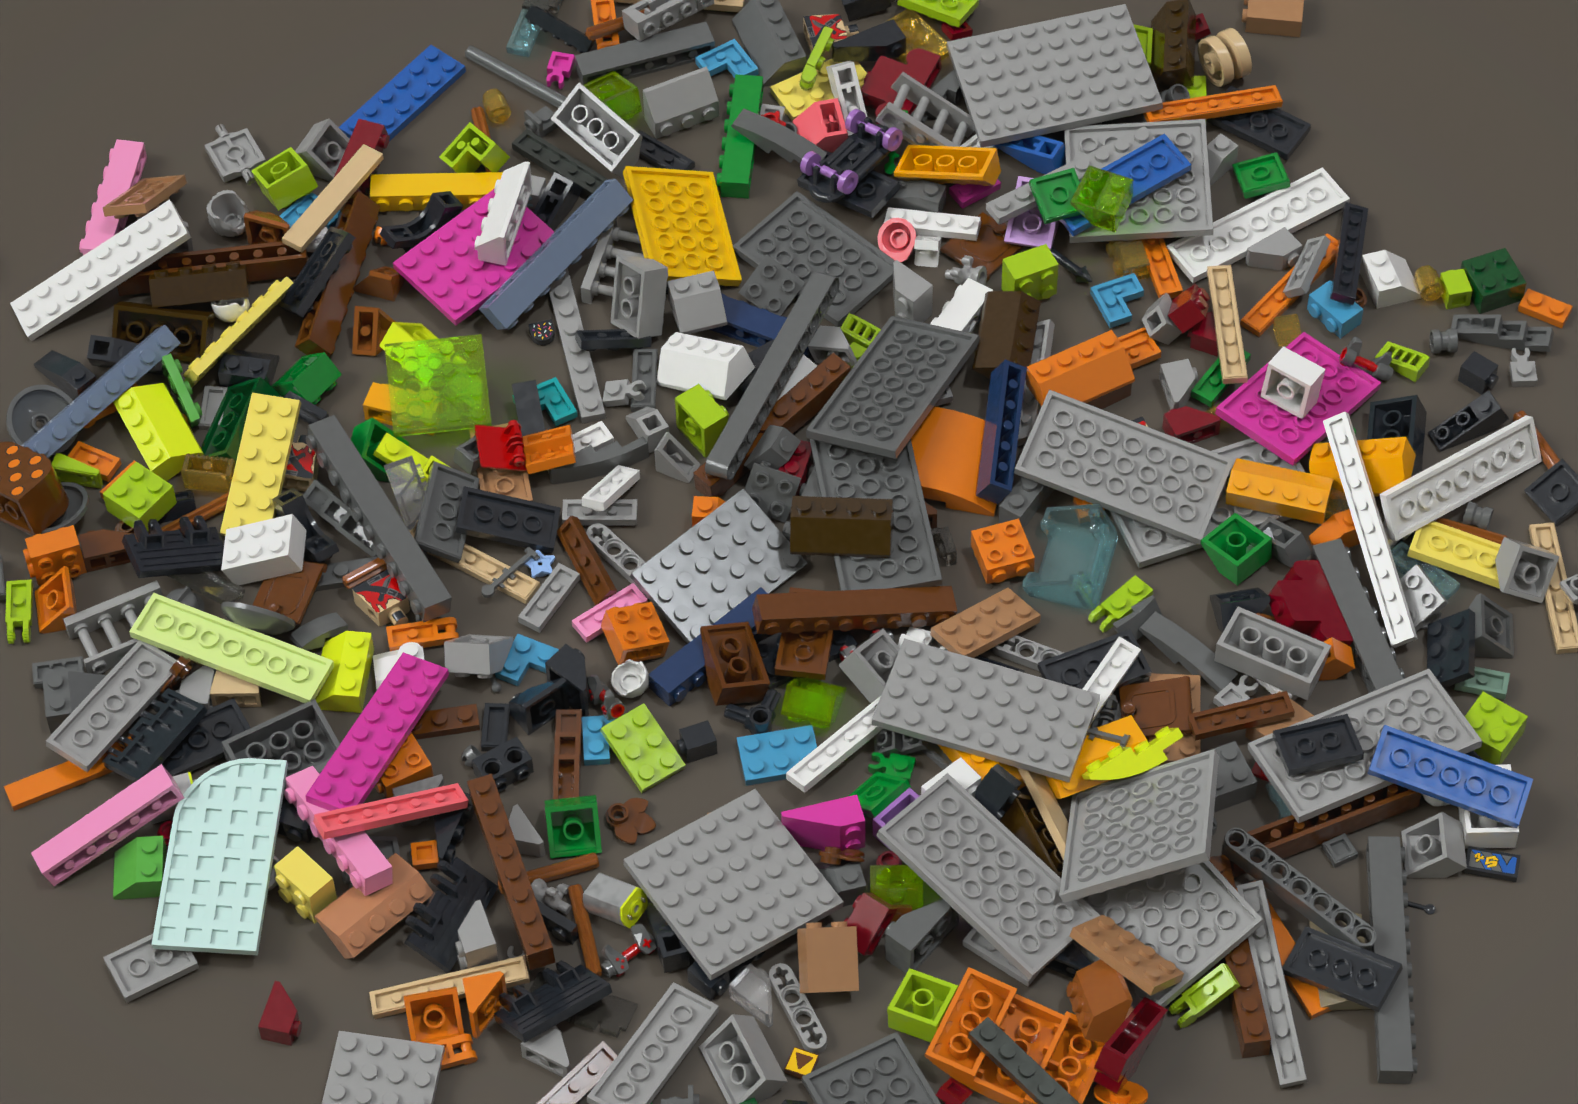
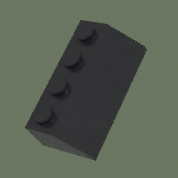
M1418 395L1370 402L1367 440L1407 437L1416 454L1411 477L1422 472L1427 412Z

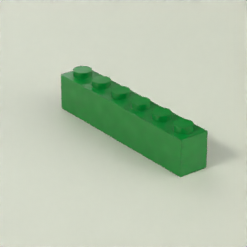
M736 74L734 84L730 83L729 97H732V101L727 102V115H730V117L725 119L724 133H727V137L722 138V151L725 152L719 158V169H722V173H717L716 182L717 187H721V197L749 199L756 144L731 127V125L743 108L760 115L764 92L763 76Z

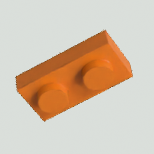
M1527 289L1518 306V311L1562 329L1571 314L1573 306Z
M80 441L77 442L68 455L70 458L100 470L101 478L107 482L110 481L121 466L120 458Z

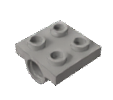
M1416 564L1400 579L1415 631L1417 632L1420 628L1426 629L1428 624L1440 619L1442 615L1440 610L1448 604V601L1424 570Z

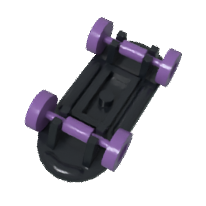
M853 109L846 118L845 128L854 134L848 137L825 160H821V156L813 151L806 153L802 158L800 170L802 173L810 176L808 188L811 196L819 202L831 203L850 194L868 173L890 152L895 151L900 146L903 132L896 127L888 128L885 125L874 124L871 118L866 117L863 111Z

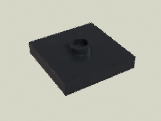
M1563 459L1558 461L1524 490L1556 527L1578 510V475Z

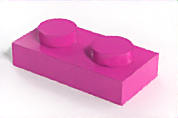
M997 179L995 185L989 186L955 184L949 188V194L963 209L1001 189V182Z

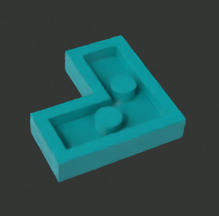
M556 377L537 385L541 410L546 409L555 426L578 417L576 408Z

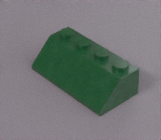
M261 377L229 386L202 443L201 449L204 455L195 460L194 463L228 475L234 474L252 393L277 397L280 394ZM223 414V419L221 420L220 425H218L220 418Z

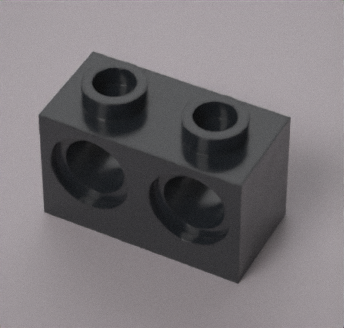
M518 737L472 760L474 774L477 778L489 775L490 773H497L493 775L498 792L505 790L508 785L518 780L526 779L534 772L532 758Z

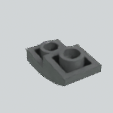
M1153 595L1132 606L1133 613L1113 623L1117 634L1131 629L1136 640L1144 635L1139 628L1155 611L1162 615Z
M336 612L327 614L296 629L290 634V639L297 647L310 651L315 648L324 647L325 638H332L348 631V624Z
M882 729L874 736V752L881 753L884 757L890 756L891 753L903 755L928 749V741L887 729Z

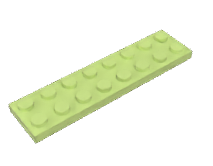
M156 593L152 594L129 631L132 638L187 659L190 658L192 661L302 703L310 702L316 698L334 668L333 660Z

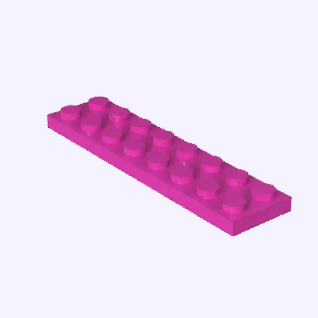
M403 652L305 795L306 802L329 811L363 804L449 676L448 669Z

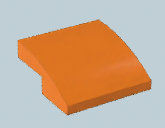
M570 425L523 436V449L526 456L528 474L576 463Z

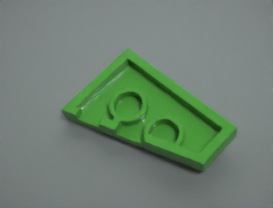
M171 353L162 357V372L165 377L168 376L172 392L178 393L179 405L183 413L188 417L190 427L198 426L200 416L203 414L198 402L193 403L190 397L193 392L189 382L183 381L180 375L183 372L178 359H173Z

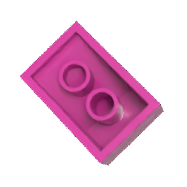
M857 795L781 812L782 824L802 847L825 850V846L841 848V851L846 849L859 850L865 847V818Z

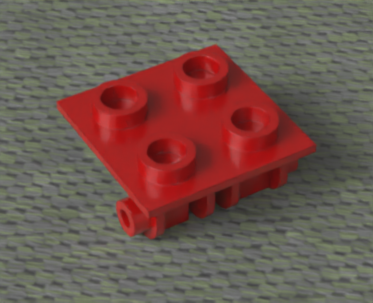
M517 420L509 421L507 427L474 426L481 468L527 472L521 425Z

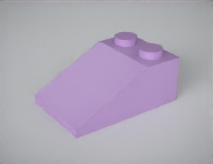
M1018 176L1016 189L1029 183V180L1034 178ZM1036 206L1008 221L1004 243L1033 248L1047 244L1051 250L1060 220L1045 224L1039 208Z

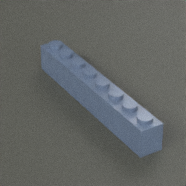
M616 179L605 180L479 308L480 311L497 330L511 329L517 324V318L534 306L533 301L538 296L542 297L550 290L549 285L554 280L561 279L566 274L565 269L570 264L573 265L582 257L581 253L598 241L596 237L601 232L608 231L614 224L612 221L629 210L628 205L633 201L632 197Z
M166 325L156 329L21 446L29 447L32 451L38 454L42 453L49 458L161 361L163 356L168 355L180 344L178 339Z

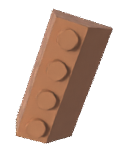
M394 853L387 859L392 865L393 884L367 896H364L359 888L356 889L352 886L314 916L345 959L357 956L411 913L415 903H423L433 894L432 889L421 874L397 853Z

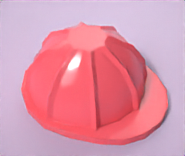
M892 218L886 221L879 229L877 236L879 249L895 261L898 260L902 263L907 260L912 253L916 239V231L913 225L902 218Z

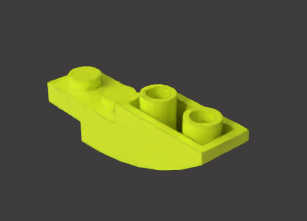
M388 433L384 435L373 453L374 456L393 467L392 473L426 490L433 462L446 465L432 455L429 459Z
M1166 726L1155 733L1156 738L1149 743L1145 740L1134 747L1135 752H1133L1131 747L1122 748L1119 745L1107 753L1108 758L1102 762L1099 759L1092 762L1086 767L1088 771L1081 776L1085 780H1113L1145 772L1168 760L1163 750L1184 736L1179 728L1169 729Z

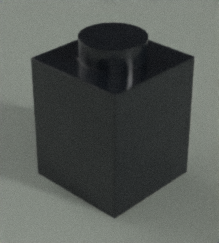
M1474 351L1461 365L1458 381L1482 395L1488 388L1492 389L1496 385L1499 378L1497 376L1499 365Z
M708 720L679 729L680 740L676 741L677 747L681 755L685 754L688 763L718 754L717 740Z

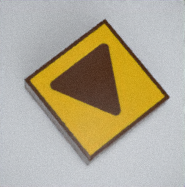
M794 1047L785 1066L784 1073L802 1079V1076L815 1070L819 1061V1055Z

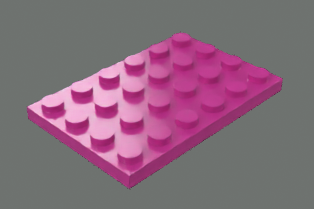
M494 189L393 262V268L455 326L477 311L554 233L550 227L526 207L506 266L478 260V251L474 249L477 236L482 234V220L484 217H488L489 200L494 198L496 194Z
M1305 332L1285 348L1326 370L1318 401L1303 419L1260 397L1268 363L1255 373L1247 383L1240 386L1218 405L1215 411L1217 416L1292 466L1312 450L1313 444L1320 443L1327 436L1323 423L1324 420L1343 412H1347L1350 416L1375 394L1381 386L1380 381L1353 364L1351 367L1341 365L1339 354Z

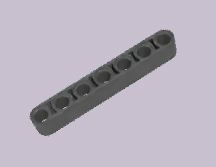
M1232 828L1227 831L1222 843V852L1229 860L1257 881L1263 880L1266 888L1328 935L1371 951L1377 936L1372 926L1243 829ZM1229 841H1237L1241 846L1234 847ZM1250 857H1258L1262 862L1256 863ZM1271 873H1280L1283 878L1277 879ZM1299 888L1304 892V894L1298 895L1293 891V889ZM1314 905H1322L1325 911L1317 910ZM1335 921H1343L1347 927H1340ZM1357 937L1366 938L1368 943L1359 942Z

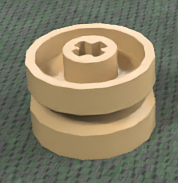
M1225 29L1216 36L1206 37L1198 43V55L1201 66L1208 79L1215 86L1222 87L1231 83L1233 79H1240L1250 74L1252 70L1251 56L1244 39L1235 29Z

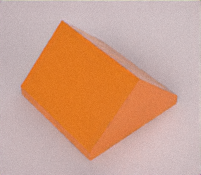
M63 566L35 591L39 633L45 634L66 630L63 618L77 613L74 586L69 568Z
M501 971L462 978L472 1034L476 1039L479 1038L492 1021L494 1013L502 1008L499 995L504 992L507 994L505 975Z
M457 986L404 996L411 1041L431 1043L464 1034Z

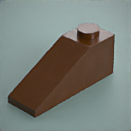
M101 529L80 534L79 539L87 572L130 563L131 561L123 546L122 539L124 535L132 533Z

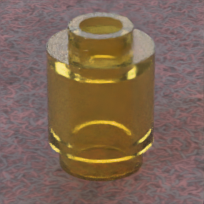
M490 89L484 93L482 103L490 121L493 123L507 121L511 116V109L504 94L498 89Z
M1429 265L1422 266L1416 270L1414 280L1421 298L1425 301L1439 299L1444 293V287L1438 272Z

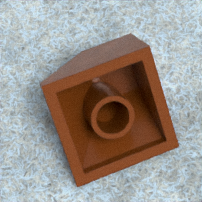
M256 210L247 212L243 216L249 245L281 242L282 237L290 229L286 221L270 212Z

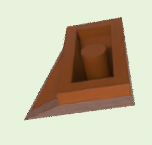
M384 266L370 270L369 275L353 287V289L359 293L395 301L405 278L394 268Z
M355 306L352 354L377 356L384 350L379 346L392 322L396 321L380 308Z

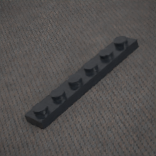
M1348 202L1345 203L1342 213L1330 299L1353 305L1357 293L1368 208Z

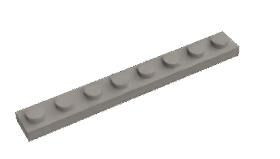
M1144 126L1045 175L1074 168L1080 181L1154 140L1155 137ZM1029 183L986 203V210L1000 225L1036 207L1037 203Z
M567 267L565 269L566 274L561 279L554 280L549 285L550 290L548 292L581 422L587 423L606 419L590 352L581 350L575 340L576 330L584 329Z
M1259 880L1238 885V893L1265 922L1248 936V941L1271 1036V1046L1280 1086L1285 1088L1307 1083L1308 1080L1264 882Z

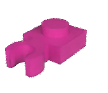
M552 51L547 66L548 75L546 81L548 87L554 81H558L559 89L564 87V77L570 78L575 63V55Z

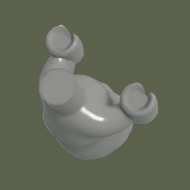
M964 255L962 258L964 267L961 269L953 267L951 270L947 269L945 278L954 280L955 283L963 285L970 278L985 286L987 270L985 266L972 268L973 257Z
M540 878L533 881L531 887L536 900L554 911L559 910L566 915L569 913L571 905L562 901L563 895L568 893V885L562 883L557 888H549L546 882Z

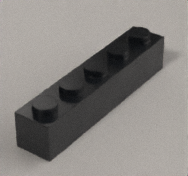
M531 5L525 16L528 19V23L540 26V30L552 33V37L564 40V43L570 47L573 45L580 53L590 52L596 41L589 40L583 32L536 5Z

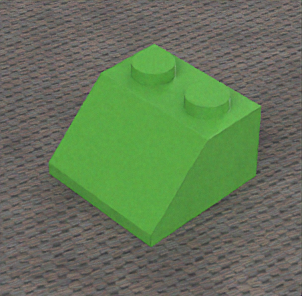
M163 836L136 837L115 851L114 900L160 897L167 857V848Z

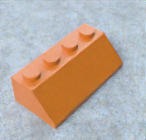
M1112 330L1029 365L1026 369V385L1041 407L1049 390L1087 403L1135 382L1125 348Z

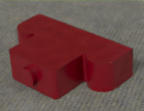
M920 48L913 49L907 54V64L880 56L872 71H868L864 78V85L861 88L864 104L876 109L877 118L888 102L894 103L898 92L891 89V86L902 72L930 89L942 69L941 56ZM906 98L901 110H908V114L911 115L917 105Z
M1296 561L1283 580H1279L1268 594L1270 596L1269 605L1277 623L1322 642L1333 637L1350 646L1354 640L1319 561Z
M1144 997L1103 1046L1094 1066L1097 1073L1093 1081L1118 1094L1136 1072L1147 1046L1151 1044L1157 1035L1168 1009Z

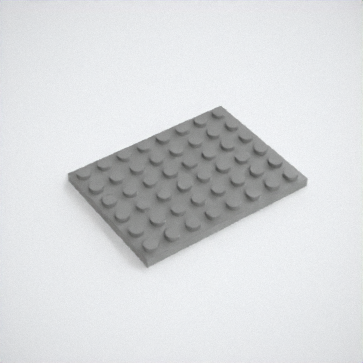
M1126 4L947 42V49L981 148L1163 109L1162 99Z

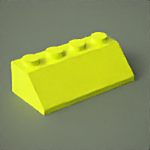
M164 383L132 387L113 401L150 471L165 481H168L204 455Z

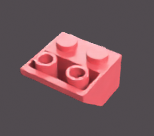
M838 98L814 102L792 121L797 127V134L822 150L831 153L848 138Z

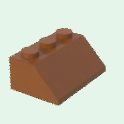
M1100 959L1077 971L1073 981H1070L1067 986V997L1070 999L1072 1010L1075 1012L1078 1026L1081 1028L1084 1038L1106 1043L1124 1022L1133 1001L1123 975Z

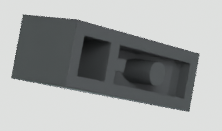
M927 180L899 181L900 189L884 205L891 208L942 213L946 205V186Z

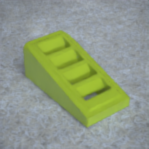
M850 313L841 326V330L849 344L854 341L865 348L869 347L881 331L880 328ZM869 336H873L871 341L867 340Z
M1389 341L1375 356V358H1378L1388 351L1393 352L1392 361L1389 366L1397 373L1414 382H1417L1426 371L1430 362V357L1426 354ZM1397 355L1400 356L1398 360L1394 359Z
M55 454L52 465L60 482H71L81 486L102 488L103 482L100 470L66 455Z

